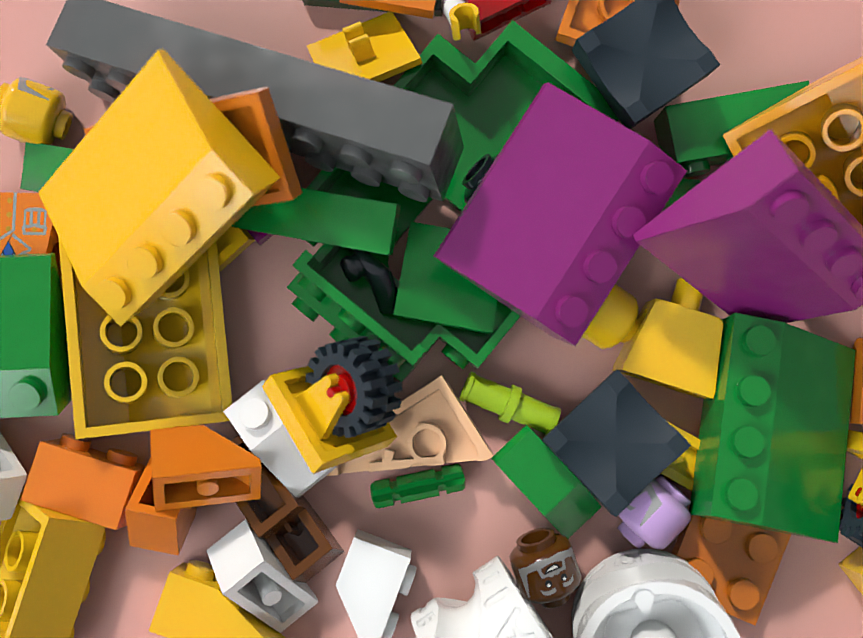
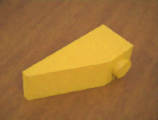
M190 560L188 564L183 562L169 572L148 630L166 638H285L281 633L223 595L212 565L199 560Z

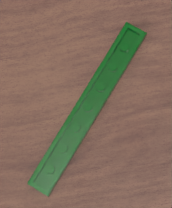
M26 142L20 189L39 192L74 149ZM301 188L302 193L294 200L251 206L231 226L384 255H393L401 205Z

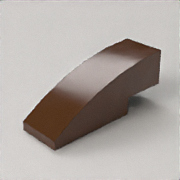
M240 435L231 440V442L252 453ZM261 462V499L235 503L258 538L268 542L291 579L307 583L340 556L344 550L303 495L299 498L295 497Z

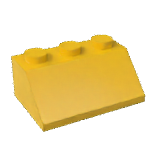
M22 489L12 518L2 520L0 525V638H74V623L81 603L86 600L89 594L90 575L96 556L104 548L106 527L21 501L20 498L24 490Z

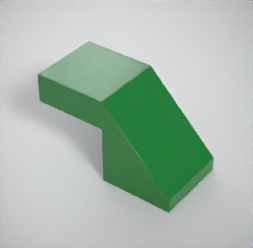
M527 425L491 458L556 530L568 539L602 507L581 481Z

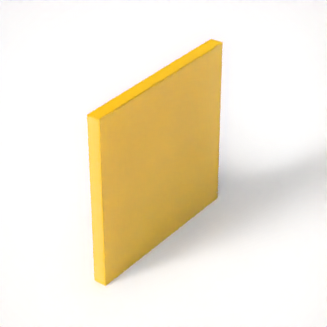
M390 11L363 23L360 21L342 28L343 31L307 45L314 63L377 82L423 64L420 55L394 13Z

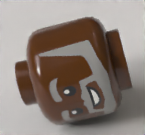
M551 528L534 529L521 535L517 539V546L512 550L509 559L522 597L531 603L542 604L545 608L559 607L568 602L570 594L578 588L581 581L580 569L569 539L564 535L554 533V530Z

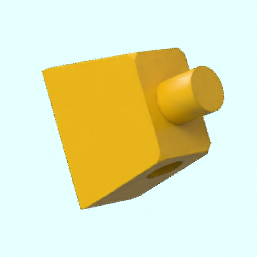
M679 278L677 279L670 302L656 298L645 303L638 316L639 327L637 332L628 342L624 343L612 371L618 369L624 375L692 397L713 399L716 390L723 321L719 317L700 312L699 309L704 295L684 279Z

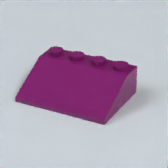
M549 82L544 83L433 257L548 335L576 346L640 246L635 241L633 234L661 213L687 170L648 139Z
M771 129L633 234L638 244L729 316L734 313L790 323L853 311L863 305V226Z

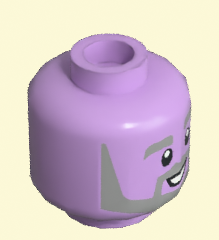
M660 474L618 515L623 522L617 528L638 549L645 543L657 550L664 549L690 523L691 514L686 507L691 501L667 478Z

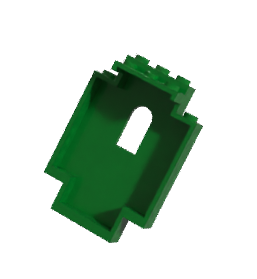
M513 20L476 63L440 34H437L420 54L423 64L406 70L393 86L454 105L464 149L444 199L460 212L466 206L464 200L466 187L462 185L464 177L481 157L486 154L494 157L500 153L544 83L549 82L616 122L619 121L595 85ZM337 167L334 168L333 172L321 170L306 188L401 205L395 244L409 229L410 221L415 222L433 200L428 197L426 202L413 200L398 191L399 187L383 182L378 187L364 184L353 178L351 172ZM305 240L313 247H315L318 244V242ZM323 244L314 256L305 249L292 265L299 273L287 286L297 296L291 303L294 307L313 322L319 316H322L334 326L329 335L336 342L360 336H366L368 340L376 339L381 343L379 350L388 349L392 354L387 363L389 365H398L400 373L393 374V378L395 377L402 383L438 340L446 344L441 353L463 370L468 363L475 369L479 368L521 317L497 300L492 334L393 317L394 313L382 314L379 311L368 281L362 277L356 282H350L341 269V259L352 255L353 250L356 249ZM370 252L389 268V255ZM394 277V280H395V283H396V286H397V289H398V287H399V280H397V279Z

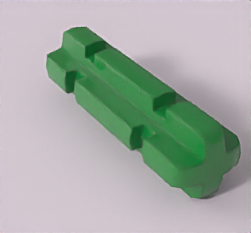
M459 464L441 467L442 471L438 472L430 469L397 476L396 481L392 482L390 478L374 481L370 485L373 505L375 508L380 509L394 506V501L401 500V504L440 496V491L446 490L447 494L463 491L466 488L463 468Z

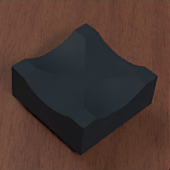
M634 0L620 12L580 36L572 49L573 54L619 121L629 129H632L709 76L721 65L712 51L691 30L679 11L675 0Z
M618 369L611 373L542 439L591 494L615 517L656 476L691 446L674 427L656 412Z

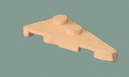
M441 375L401 402L400 408L393 410L396 413V417L389 423L398 437L388 447L339 464L327 476L363 471L374 472L404 469L423 465L435 466L474 460L485 461L493 457L494 454L444 375Z

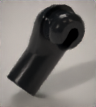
M356 249L353 250L352 255L343 257L340 266L348 281L356 282L364 277L371 286L380 313H394L398 289L391 270L368 251Z

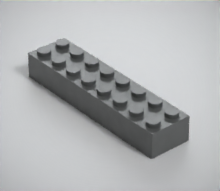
M66 0L46 44L64 61L62 67L66 71L86 80L89 83L88 90L91 93L113 103L157 50L164 49L209 99L269 87L290 153L305 157L307 163L323 171L333 172L335 167L349 171L353 178L370 186L378 187L383 182L399 187L398 191L401 194L416 201L426 202L428 197L444 201L464 149L453 104L105 0Z

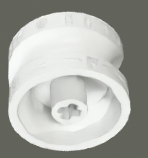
M631 549L618 552L604 559L590 570L581 582L574 597L571 612L573 638H740L732 620L720 604L707 580L686 560L666 551Z
M496 556L472 572L476 585L474 594L468 602L437 597L429 601L424 608H419L411 613V621L417 638H554L532 603L522 597L516 579L499 556Z

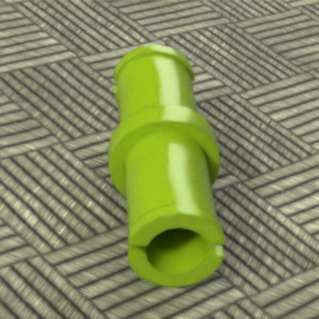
M472 371L464 383L459 398L463 402H469L498 414V420L509 423L513 420L540 431L544 435H547L558 424L561 414L560 407H554L523 394L521 387L512 384L508 388L476 375Z

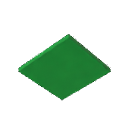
M410 221L393 317L492 334L497 299L433 257L450 231V228Z

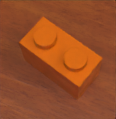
M63 433L60 439L40 441L20 498L21 501L113 530L127 526L125 508L146 465L136 462L138 455L116 448H109L107 453L90 448L91 440L87 438L75 439V435Z

